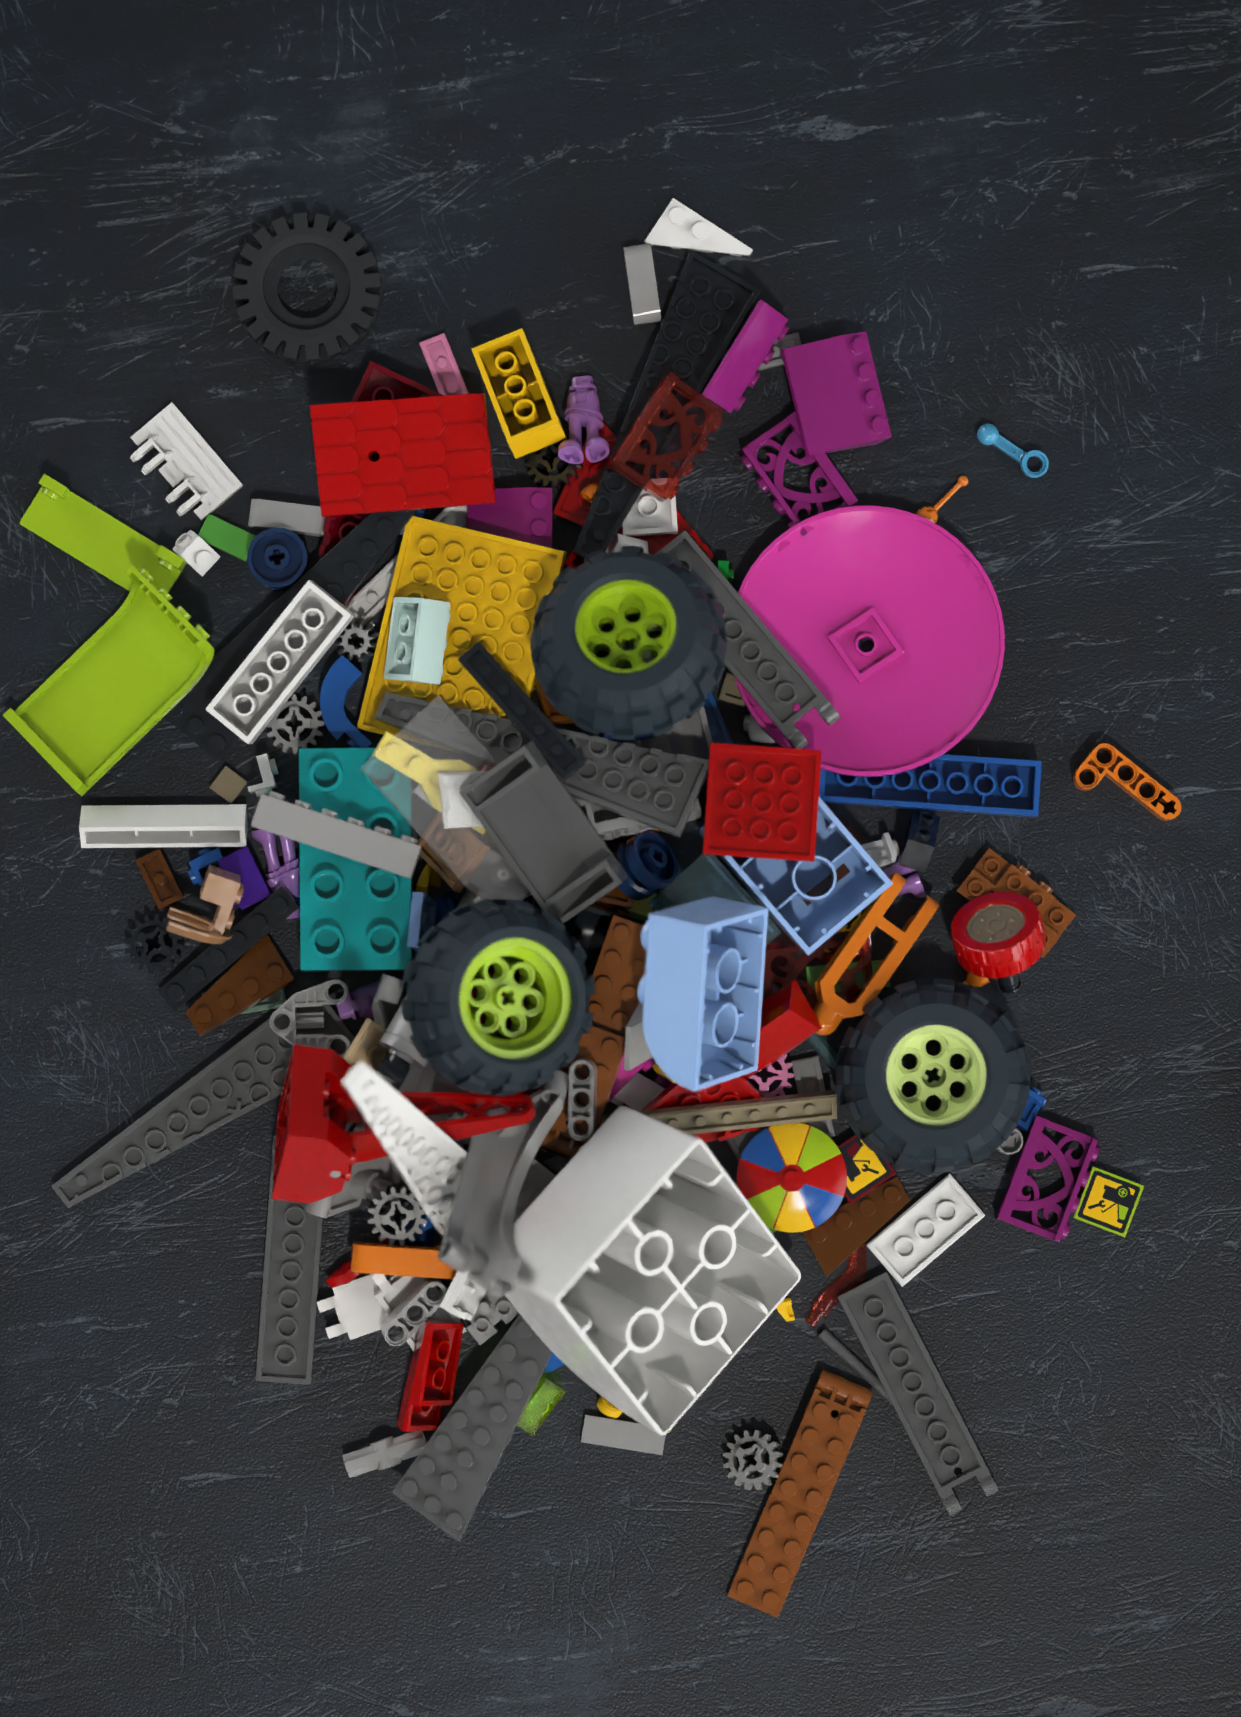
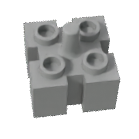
M486 1291L472 1321H470L471 1324L467 1326V1330L481 1345L498 1332L495 1324L500 1320L508 1324L520 1313L506 1296L496 1297Z

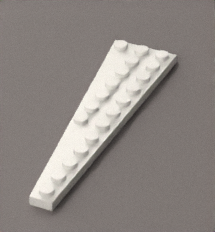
M361 1061L348 1072L342 1083L443 1240L468 1152Z

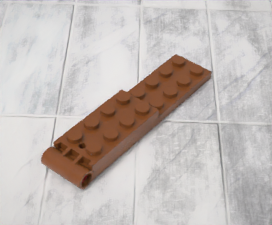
M615 914L613 915L593 973L596 995L590 996L589 1012L594 1014L590 1031L587 1034L583 1033L578 1043L580 1051L566 1068L561 1067L559 1071L569 1076L571 1065L579 1058L587 1057L595 1062L597 1066L596 1129L585 1140H576L570 1135L568 1130V1087L563 1109L539 1147L543 1150L572 1159L580 1147L600 1127L625 1055L626 1026L640 1002L638 987L642 977L646 974L647 950L643 948L641 942L643 924ZM578 1064L576 1068L577 1074L582 1078H588L590 1075L589 1067L585 1064ZM578 1092L576 1094V1101L580 1105L586 1106L589 1104L588 1094L585 1092ZM580 1119L576 1121L575 1126L578 1132L587 1133L589 1131V1125L585 1120Z
M822 1369L783 1460V1466L780 1467L779 1476L775 1479L729 1588L728 1597L777 1618L779 1617L820 1517H822L865 1415L873 1390ZM837 1410L838 1415L835 1417L831 1416V1411Z

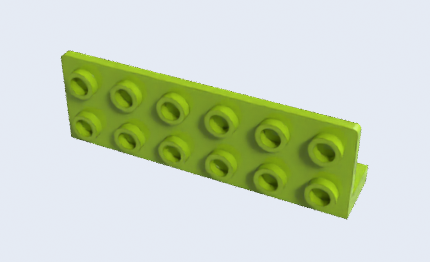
M46 474L42 476L39 481L42 487L22 517L20 525L128 591L131 590L132 580L125 571L133 565L138 571L144 568L154 578L151 584L157 590L162 586L168 593L170 592L187 564L185 559L164 546H159L82 499Z

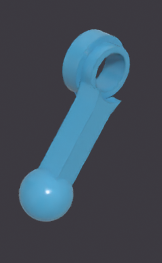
M983 424L979 427L977 431L979 442L984 445H993L1017 461L1026 476L1038 478L1047 472L1049 461L1043 452L1038 450L1024 452L999 435L998 429L992 424ZM1030 457H1036L1040 460L1041 467L1039 471L1032 472L1028 469L1027 461Z

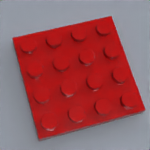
M710 743L703 855L814 862L822 750Z

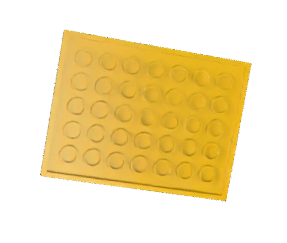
M413 516L404 529L357 729L382 735L388 732L398 739L460 753L376 720L375 715L386 692L421 699L425 702L440 703L447 707L464 708L476 713L492 714L500 718L509 719L459 663L458 659L480 642L531 699L535 686V670L530 647V637L535 623L534 616L545 594L548 595L553 589V582L562 573L567 552ZM394 597L426 598L450 602V620L446 633L447 646L443 657L444 672L440 685L384 679Z

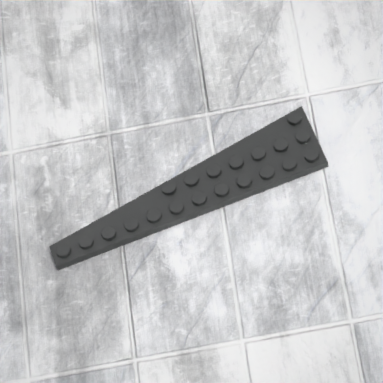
M330 1005L297 1008V1013L324 1012L325 1021L324 1028L298 1029V1035L338 1034L347 1037L351 1044L354 1041L355 1037ZM279 1014L276 1016L274 1024L279 1030H284L289 1027L290 1019L286 1014ZM268 1019L51 1187L67 1208H70L282 1094L293 1046L271 1029L270 1019ZM335 1039L331 1043V1049L337 1054L341 1055L346 1051L347 1046L342 1039Z
M520 1314L392 1491L394 1495L458 1542L461 1541L475 1512V1508L484 1494L506 1445L509 1444L514 1434V1429L519 1424L553 1353Z

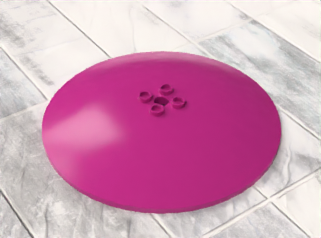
M851 506L837 508L812 516L789 528L776 538L751 566L739 589L738 594L841 717L829 726L816 709L813 708L794 724L809 743L802 749L822 750L821 769L842 775L873 777L897 774L927 764L949 751L973 729L988 707L998 685L1003 666L1005 635L1001 608L991 581L981 564L956 537L937 524L916 514L882 506ZM803 527L808 533V536L805 538L800 533ZM864 638L870 639L874 644V648L870 652L861 651L858 647L860 640ZM735 678L745 705L763 731L782 748H793ZM794 704L792 708L794 711H798L801 707L799 704Z

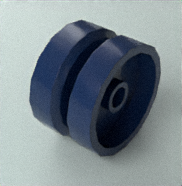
M270 528L262 531L252 540L248 549L247 563L252 575L262 586L272 591H286L308 572L310 557L306 546L296 533L285 528ZM277 556L284 558L281 560L280 565H276L274 562Z
M646 830L637 833L628 841L620 843L611 850L629 876L617 887L631 899L637 901L645 900L657 890L671 884L677 877L678 866L673 850L666 840L656 832Z

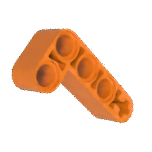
M1103 743L1096 746L1073 774L1074 785L1082 791L1094 788L1106 776L1162 821L1172 820L1181 812V803L1177 797L1110 744ZM1105 749L1109 752L1110 761L1107 764H1102L1097 760L1096 754L1098 750ZM1125 766L1131 770L1132 775L1129 781H1123L1119 778L1118 770L1120 767ZM1081 771L1091 772L1093 775L1092 784L1084 785L1079 779ZM1141 784H1149L1152 787L1153 794L1150 798L1141 796L1139 792ZM1159 794H1162L1163 797L1159 798L1158 800H1160L1164 804L1171 802L1173 804L1171 806V810L1173 811V813L1169 812L1167 814H1164L1162 812L1164 810L1163 805L1157 802L1153 806L1151 802L1154 801Z
M356 1242L353 1243L352 1272L454 1279L458 1270L438 1259V1251L441 1245H434V1247L390 1246L389 1244Z

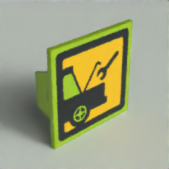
M1092 1166L1089 1180L1083 1190L1078 1209L1073 1218L1125 1237L1144 1186Z

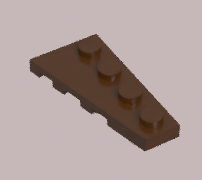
M267 935L239 959L185 1013L198 1035L202 1037L295 982Z
M898 1177L874 1188L850 1204L848 1202L837 1208L834 1214L824 1223L802 1232L826 1277L910 1201Z

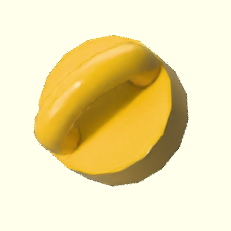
M599 1397L597 1407L603 1415L616 1419L622 1414L620 1409L604 1397Z

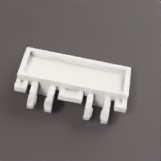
M172 402L130 437L138 447L145 442L131 455L130 459L133 462L139 461L153 447L159 452L158 455L143 466L141 471L144 475L150 473L166 460L167 463L158 469L159 472L173 488L181 481H184L166 497L168 503L176 501L189 488L195 494L177 509L176 512L179 516H183L201 501L202 504L194 512L200 520H203L208 513L210 514L243 487V484Z

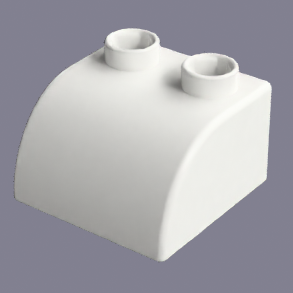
M620 1106L595 1134L580 1147L576 1155L513 1224L514 1245L522 1262L514 1290L504 1295L544 1344L579 1378L611 1404L643 1426L659 1435H665L795 1287L801 1278V1273L701 1139L627 1106Z

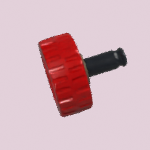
M994 892L979 896L961 907L951 924L952 942L961 966L973 975L983 978H997L1000 983V990L1006 994L1016 993L1021 988L1019 973L1031 967L1040 958L1045 948V930L1038 907L1029 898L1017 893Z

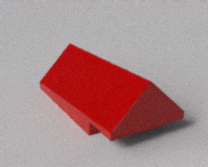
M796 980L791 981L762 1002L758 1070L742 1075L746 1079L753 1076L759 1070L772 1065L822 1028Z
M428 1318L419 1327L397 1420V1426L401 1431L437 1430L440 1426L443 1405H452L464 1323Z

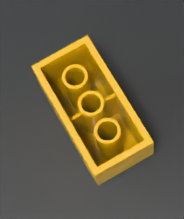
M522 328L471 349L515 459L567 439L533 351Z

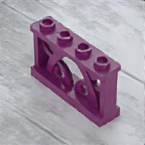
M796 411L741 449L743 456L740 457L747 470L753 469L759 477L756 479V482L764 493L769 491L774 498V501L771 503L780 516L785 514L790 521L787 524L788 528L802 522L798 517L799 510L805 509L808 516L810 515V504H816L818 514L824 512L821 503L840 498L843 504L837 508L854 506L858 502L825 453L812 456L805 455L803 459L795 458L789 453L791 449L796 455L797 449L802 448L805 450ZM787 427L792 429V433L782 446L771 440V438ZM762 446H771L778 450L779 454L778 457L773 453L764 454L770 458V462L765 465L757 459V451ZM786 459L796 465H809L815 462L817 468L812 473L809 484L811 494L796 492L783 486V472ZM774 471V484L765 472ZM818 478H823L827 482L825 487L819 486L821 493H817L815 481ZM783 498L796 502L792 510ZM803 527L800 533L805 538L808 536V533Z
M1035 1116L1029 1127L995 1218L1056 1242H1060L1061 1238L1066 1239L1071 1227V1223L1067 1222L1070 1213H1076L1081 1200L1080 1197H1077L1081 1186H1086L1091 1172L1087 1171L1090 1160L1095 1162L1100 1150V1146L1096 1145L1098 1139ZM1044 1127H1047L1066 1136L1056 1145L1042 1131ZM1069 1141H1078L1083 1147V1154L1077 1160L1071 1156L1072 1151L1075 1149H1068L1064 1154L1061 1151V1148ZM1038 1151L1043 1152L1044 1157L1048 1151L1051 1153L1044 1162L1039 1163L1035 1159V1154ZM1055 1159L1061 1170L1065 1186L1054 1194L1039 1199L1038 1185L1026 1173L1028 1168H1045ZM1070 1167H1079L1075 1179ZM1029 1185L1032 1187L1034 1193L1033 1201H1029L1030 1194L1028 1196L1022 1194L1024 1186ZM1068 1196L1063 1209L1056 1204ZM1043 1208V1216L1047 1220L1048 1214L1055 1212L1058 1216L1057 1223L1051 1228L1042 1227L1037 1219L1038 1209ZM1012 1210H1032L1031 1218L1033 1225L1010 1217Z

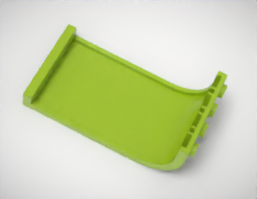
M133 565L125 571L132 580L131 590L116 613L15 711L9 708L3 714L9 723L81 796L193 689L208 669L214 656V648L207 641L210 635L199 624L194 628L188 622L191 616L181 606L175 609L170 603L173 598L162 586L157 590L151 584L154 578L144 568L138 571Z

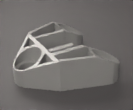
M334 979L294 993L272 1013L269 1021L271 1029L292 1046L295 1044L331 1049V1043L335 1039H342L347 1046L346 1051L340 1055L344 1058L351 1046L349 1039L344 1035H298V1029L324 1028L325 1021L324 1012L297 1013V1008L341 1004L346 1001L349 995L348 986L345 982ZM333 984H340L344 988V995L338 1000H333L328 994V990ZM279 1014H286L290 1019L289 1027L284 1030H279L274 1024V1020Z

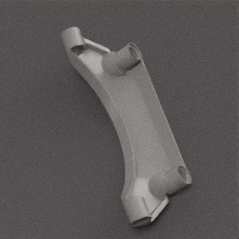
M382 974L372 1003L374 1022L387 1029L401 1005V1000H404L407 994L408 985L405 983L406 981ZM429 1062L424 1069L412 1065L409 1067L410 1070L397 1091L432 1092L438 1074L433 1070ZM365 1121L358 1122L353 1132L364 1131ZM389 1156L355 1163L352 1165L350 1181H345L342 1192L311 1204L306 1203L304 1211L327 1219V1217L360 1206L362 1198L372 1201V1197L380 1199L382 1197L380 1190L383 1189L387 1194L390 1192L391 1185L394 1186L396 1191H399L403 1178ZM389 1200L386 1201L383 1205L388 1207Z
M559 1070L553 1073L554 1077L545 1083L543 1088L529 1096L536 1110L535 1116L530 1122L472 1136L442 1245L438 1251L437 1257L439 1260L461 1273L469 1270L467 1278L496 1297L512 1292L516 1285L522 1259L516 1252L513 1240L514 1214L521 1187L529 1167L564 1106L569 1087V1076ZM505 1108L490 1109L484 1114L489 1116L504 1114L509 1110Z

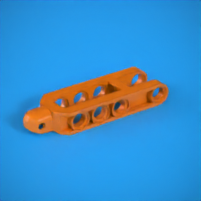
M895 871L888 877L893 884L868 905L814 983L818 1003L813 1012L822 1027L816 1032L818 1035L831 1034L843 1018L865 1015L862 1009L878 996L939 907V903L926 896V901L915 915L910 916L901 930L885 919L883 915L906 883V879ZM877 926L894 939L892 942L894 945L884 960L878 962V968L871 979L862 985L861 988L863 990L855 1002L847 1003L835 994L834 986Z

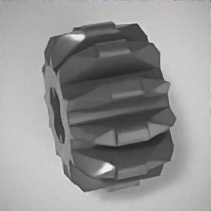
M364 615L360 617L359 622H356L354 617L333 643L336 646H341L338 649L339 655L348 652L347 660L349 661L352 660L353 654L357 655L358 661H363V652L371 657L373 655L371 648H376L377 645L375 639L379 637V631L372 630L375 626L373 621L366 625L364 624L366 618ZM357 633V636L361 638L359 643L352 639V634Z

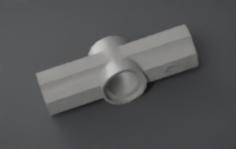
M412 1431L395 1438L391 1436L370 1443L368 1447L342 1456L349 1478L375 1469L383 1470L402 1463V1460L419 1455L427 1443L422 1431Z

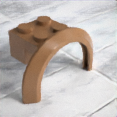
M209 865L200 889V899L218 905L213 920L170 905L167 917L170 919L166 931L210 944H222L231 939L233 934L230 928L235 916V910L232 907L234 903H240L244 891L241 875Z

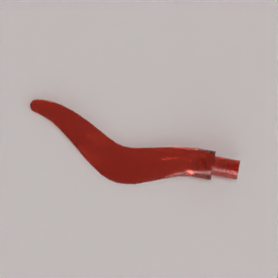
M866 1242L849 1256L846 1271L822 1293L811 1307L813 1311L805 1322L815 1328L822 1316L826 1318L830 1310L840 1302L838 1299L839 1295L864 1283L867 1275Z

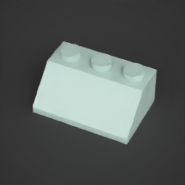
M394 597L384 679L440 685L444 672L443 657L447 646L446 633L450 620V602L426 598Z

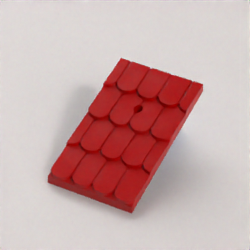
M484 393L310 406L322 517L497 503L486 397ZM379 454V460L375 462V458Z

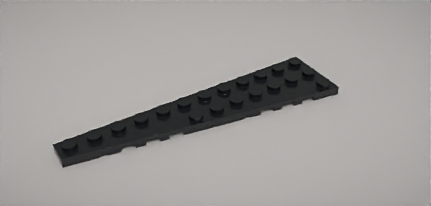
M691 249L573 551L574 555L583 560L586 555L602 549L606 553L761 292L760 289Z
M418 510L371 513L220 651L212 659L199 682L164 718L216 760L222 762L240 737L205 710L308 580L317 583L344 605Z

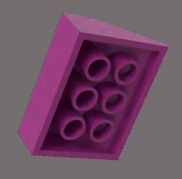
M760 299L702 393V396L730 414L733 409L739 411L746 400V397L743 396L744 391L748 386L753 388L761 376L757 372L762 362L767 365L775 353V350L771 348L776 339L782 341L790 328L786 326L788 319Z
M866 331L832 337L781 350L806 456L876 445L892 437Z
M552 488L495 489L497 503L467 506V529L552 548Z

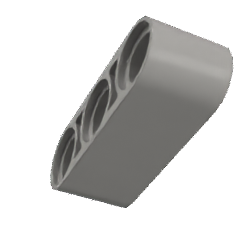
M651 244L623 247L634 325L661 321V312Z
M251 499L248 527L261 530L285 528L296 534L323 537L326 517L321 516L320 506Z
M587 1057L579 1058L570 1067L568 1102L569 1133L576 1140H585L596 1129L597 1066L592 1059ZM578 1064H585L589 1067L590 1075L588 1078H582L577 1074L576 1068ZM578 1092L588 1094L590 1099L588 1105L583 1106L576 1101V1094ZM582 1119L588 1123L589 1131L587 1133L577 1131L575 1126L577 1120Z
M426 1277L384 1319L381 1324V1333L388 1344L391 1346L404 1344L440 1307L447 1290L439 1278ZM433 1285L439 1286L440 1291L436 1296L429 1297L426 1295L429 1287ZM411 1306H420L421 1310L417 1316L410 1317L407 1315V1311ZM392 1326H400L401 1332L395 1337L388 1335V1330Z

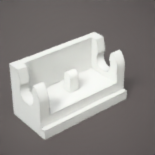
M469 1270L465 1273L457 1271L440 1307L460 1318L472 1321L486 1290L467 1278Z

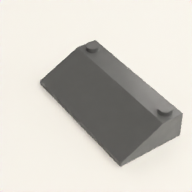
M532 740L459 792L542 910L548 911L562 923H565L629 877Z

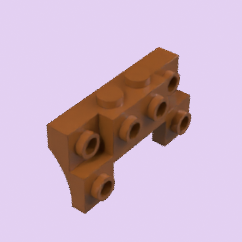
M988 848L956 892L969 901L990 892H1012L1029 898L1038 907L1043 921L1046 943L1041 957L1044 958L1076 914L1051 895L1053 889L1042 881H1039L1037 884L1029 878L1031 872L1020 864L1015 867Z

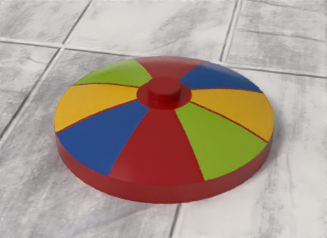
M793 1123L769 1126L749 1141L739 1159L737 1167L738 1189L764 1224L777 1231L789 1233L803 1232L821 1225L837 1210L846 1190L847 1171L842 1153L826 1133L809 1124Z

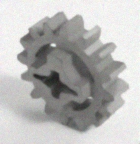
M293 694L292 701L287 700L267 725L268 728H272V731L267 734L268 738L276 737L273 745L277 747L283 744L282 751L285 753L289 748H292L293 753L298 754L299 748L308 749L307 745L309 743L317 746L318 744L314 738L316 736L323 737L324 735L318 730L319 727L325 726L323 721H318V718L322 716L321 711L315 712L314 709L317 704L313 702L308 705V698L306 696L301 701H298L296 694ZM300 707L306 709L313 719L304 718L301 715ZM289 708L287 716L284 719H278L280 714ZM294 713L297 720L302 723V726L297 727L296 736L293 729L288 726V723H292L293 718H295ZM278 730L288 732L290 734V742L284 740L278 733ZM306 730H312L311 734L301 741V735Z
M391 1185L390 1192L387 1194L381 1189L380 1194L382 1197L380 1199L372 1197V1201L376 1205L367 1209L368 1212L373 1214L372 1217L367 1218V1222L370 1224L375 1223L371 1232L373 1234L380 1232L378 1239L381 1242L386 1237L389 1238L390 1246H393L395 1240H398L400 1245L404 1246L405 1238L414 1242L412 1234L415 1232L422 1234L423 1232L419 1225L427 1224V1220L421 1217L425 1212L422 1208H419L420 1204L414 1199L413 1193L411 1191L408 1194L406 1193L405 1186L402 1185L400 1190L396 1191L394 1186ZM399 1198L408 1200L414 1207H405L401 1204ZM389 1200V1206L385 1211L380 1212L382 1205ZM395 1204L400 1213L404 1214L400 1216L399 1227L394 1218H390V1216L394 1215ZM415 1218L413 1225L405 1231V1226L409 1220ZM381 1224H389L394 1228L395 1233L386 1231Z
M745 1430L744 1438L736 1434L734 1436L736 1443H727L731 1451L730 1453H723L724 1457L729 1458V1462L723 1464V1468L731 1469L727 1477L731 1479L736 1477V1486H741L745 1483V1489L751 1490L754 1484L756 1490H762V1483L767 1486L772 1485L771 1476L778 1478L779 1474L775 1470L776 1467L780 1468L783 1466L782 1463L778 1462V1458L783 1456V1453L776 1452L775 1449L779 1446V1443H770L772 1437L770 1434H765L762 1437V1431L755 1430L752 1436L751 1431ZM749 1442H757L756 1444H753L752 1448L747 1449L743 1447L745 1444ZM767 1452L769 1453L770 1463L767 1460ZM750 1455L755 1456L754 1459L757 1461L756 1465H751L752 1461L749 1459ZM737 1457H738V1459H739V1464H740V1467H739V1468H738V1466H737ZM755 1472L763 1473L758 1478L750 1479V1476H753Z

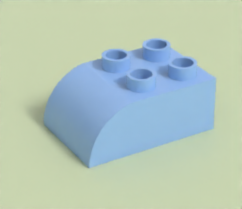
M820 797L818 800L814 862L719 856L760 905L768 908V914L808 956L893 884ZM705 825L699 830L703 838ZM844 863L850 872L836 883V869ZM828 875H831V886L821 896L810 897L805 895ZM803 900L810 901L812 903L807 906Z
M711 896L650 913L649 919L644 924L641 942L643 948L647 950L646 974L639 983L638 998L640 1003L644 1005L643 1031L651 1055L661 1070L674 1082L687 1089L697 1091L758 1070L768 908Z

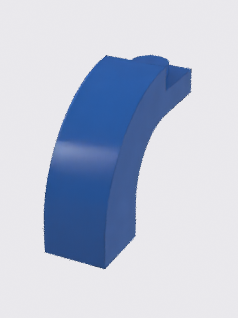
M342 655L332 665L324 678L320 692L321 714L328 730L338 742L347 735L349 738L346 742L352 748H371L373 746L372 742L351 724L345 711L347 695L363 677V674Z

